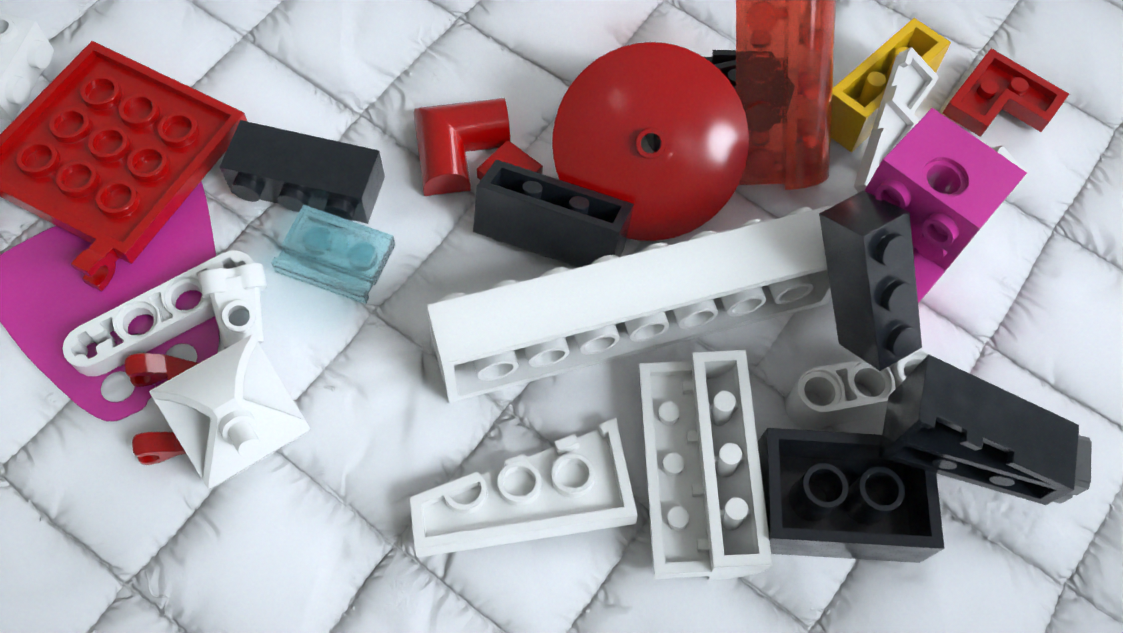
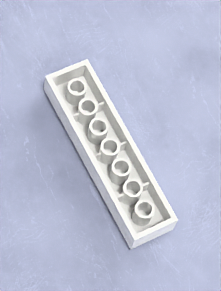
M832 206L811 210L809 207H803L788 213L785 217L769 221L753 219L745 222L737 229L721 233L705 231L693 236L688 241L672 245L656 243L646 247L639 253L623 257L607 255L598 258L591 265L570 270L565 267L554 268L538 278L522 282L505 280L496 283L489 290L469 295L452 293L440 298L436 303L428 304L427 310L434 348L449 403L827 304L831 298V289L819 213Z

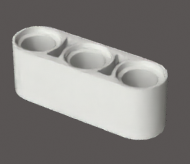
M917 350L882 371L877 370L862 359L809 369L802 374L787 395L785 401L786 413L792 422L805 429H816L885 416L888 396L904 381V374L909 375L928 354H932L924 350ZM855 383H860L867 387L872 397L859 392ZM805 392L817 394L823 401L824 406L812 404L807 399Z

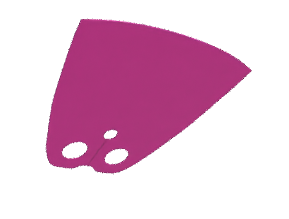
M202 181L132 264L120 258L115 262L116 268L113 278L102 292L86 284L82 279L85 274L74 269L71 265L72 261L83 250L91 246V243L58 226L49 228L0 255L1 324L42 373L74 403L96 418L104 421H118L141 411L152 397L149 391L168 380L166 378L155 383V385L135 386L132 394L124 401L110 402L101 393L102 383L112 373L125 372V364L100 376H86L79 373L64 357L62 349L64 340L78 326L216 257L209 209ZM189 290L182 293L176 300L175 307L179 310L193 309L201 301L202 293L197 290ZM148 314L137 316L130 322L128 334H145L153 326L154 317ZM216 317L208 319L146 353L166 354L174 345L188 344L196 350V362L201 363L218 353L220 331ZM115 331L110 332L117 346L124 342ZM95 342L86 346L88 349L86 356L89 359L98 354Z

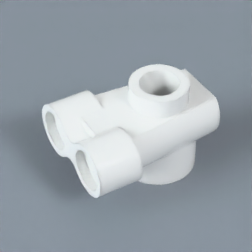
M254 263L230 269L220 268L200 272L199 279L203 298L211 299L224 349L251 334L255 336L259 344H262L264 338L260 291L267 288L263 265ZM244 310L249 313L250 318L245 325L235 326L230 323L229 315L235 311Z

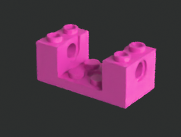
M931 108L886 155L864 190L874 195L876 200H885L910 213L918 304L1027 174L1026 171L934 108Z

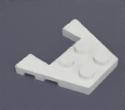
M912 47L899 52L895 58L853 186L858 192L865 190L882 160L920 121L914 112L939 79V76ZM1002 145L992 148L1024 170Z

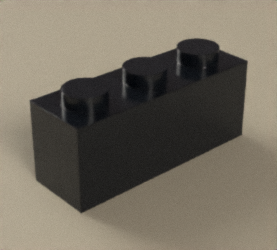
M240 120L220 164V170L231 193L243 200L257 202L260 199L273 202L294 212H304L305 210L326 214L336 221L345 223L353 220L368 224L385 178L379 150Z
M496 159L476 188L473 232L579 268L591 265L595 260L603 256H621L625 248L634 204Z
M861 191L819 213L838 342L877 370L882 371L922 348L910 213L885 200H876L874 195L866 191Z

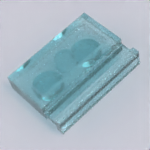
M303 205L281 244L283 247L278 258L274 257L271 264L276 273L367 304L369 300L368 294L372 286L376 285L395 247L394 236Z

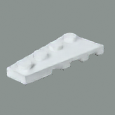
M616 418L599 424L598 430L578 438L573 434L554 442V447L526 457L525 453L505 460V466L482 475L474 472L410 497L414 550L417 558L636 524L638 516Z

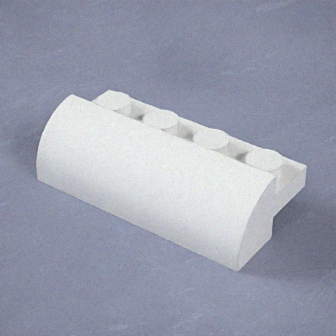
M746 350L693 352L691 361L639 363L654 579L708 576V580H719L749 576L768 570L772 566V557Z

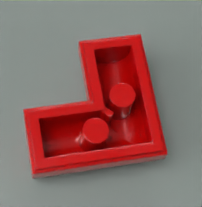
M505 98L414 109L413 115L424 196L471 191L466 152L499 148L507 140L510 141L509 118Z

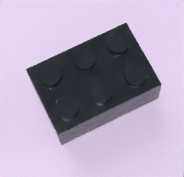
M767 428L757 443L771 554L920 563L945 549L937 474L878 457L882 435Z

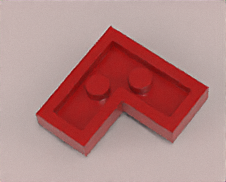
M991 48L949 101L942 114L980 137L1001 109L1042 132L1069 96V93Z

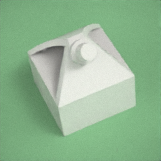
M253 334L149 391L208 489L215 488L311 431Z

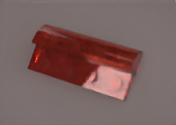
M735 0L736 92L746 114L749 133L746 166L738 185L784 184L785 190H794L821 184L829 178L836 0Z

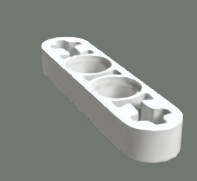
M241 251L222 253L78 326L64 340L62 348L64 357L79 373L86 376H100L125 364V359L129 355L146 353L215 316L211 299L203 298V296L199 304L193 309L179 310L175 307L176 300L182 293L189 290H197L202 293L199 279L200 272L210 269H230L245 264H254L253 260L248 254ZM148 314L154 317L153 326L145 334L139 336L128 334V326L137 316ZM115 331L124 342L117 346L110 332ZM95 342L98 354L89 359L86 356L88 354L86 346Z

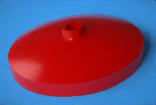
M644 42L623 46L606 53L588 65L572 82L560 103L554 122L552 138L553 159L559 180L633 203L634 207L627 238L640 241L675 238L689 233L711 220L726 205L735 192L746 166L749 147L746 114L742 102L728 78L720 69L698 53L684 47L662 42ZM648 133L656 134L657 139L660 140L659 149L654 150L653 153H647L641 147V140Z

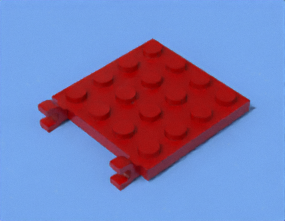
M91 41L0 134V197L91 243V246L83 250L72 261L71 265L74 269L85 274L82 279L86 284L102 292L113 278L116 268L115 262L119 258L130 264L135 261L227 151L240 120L247 121L244 112Z

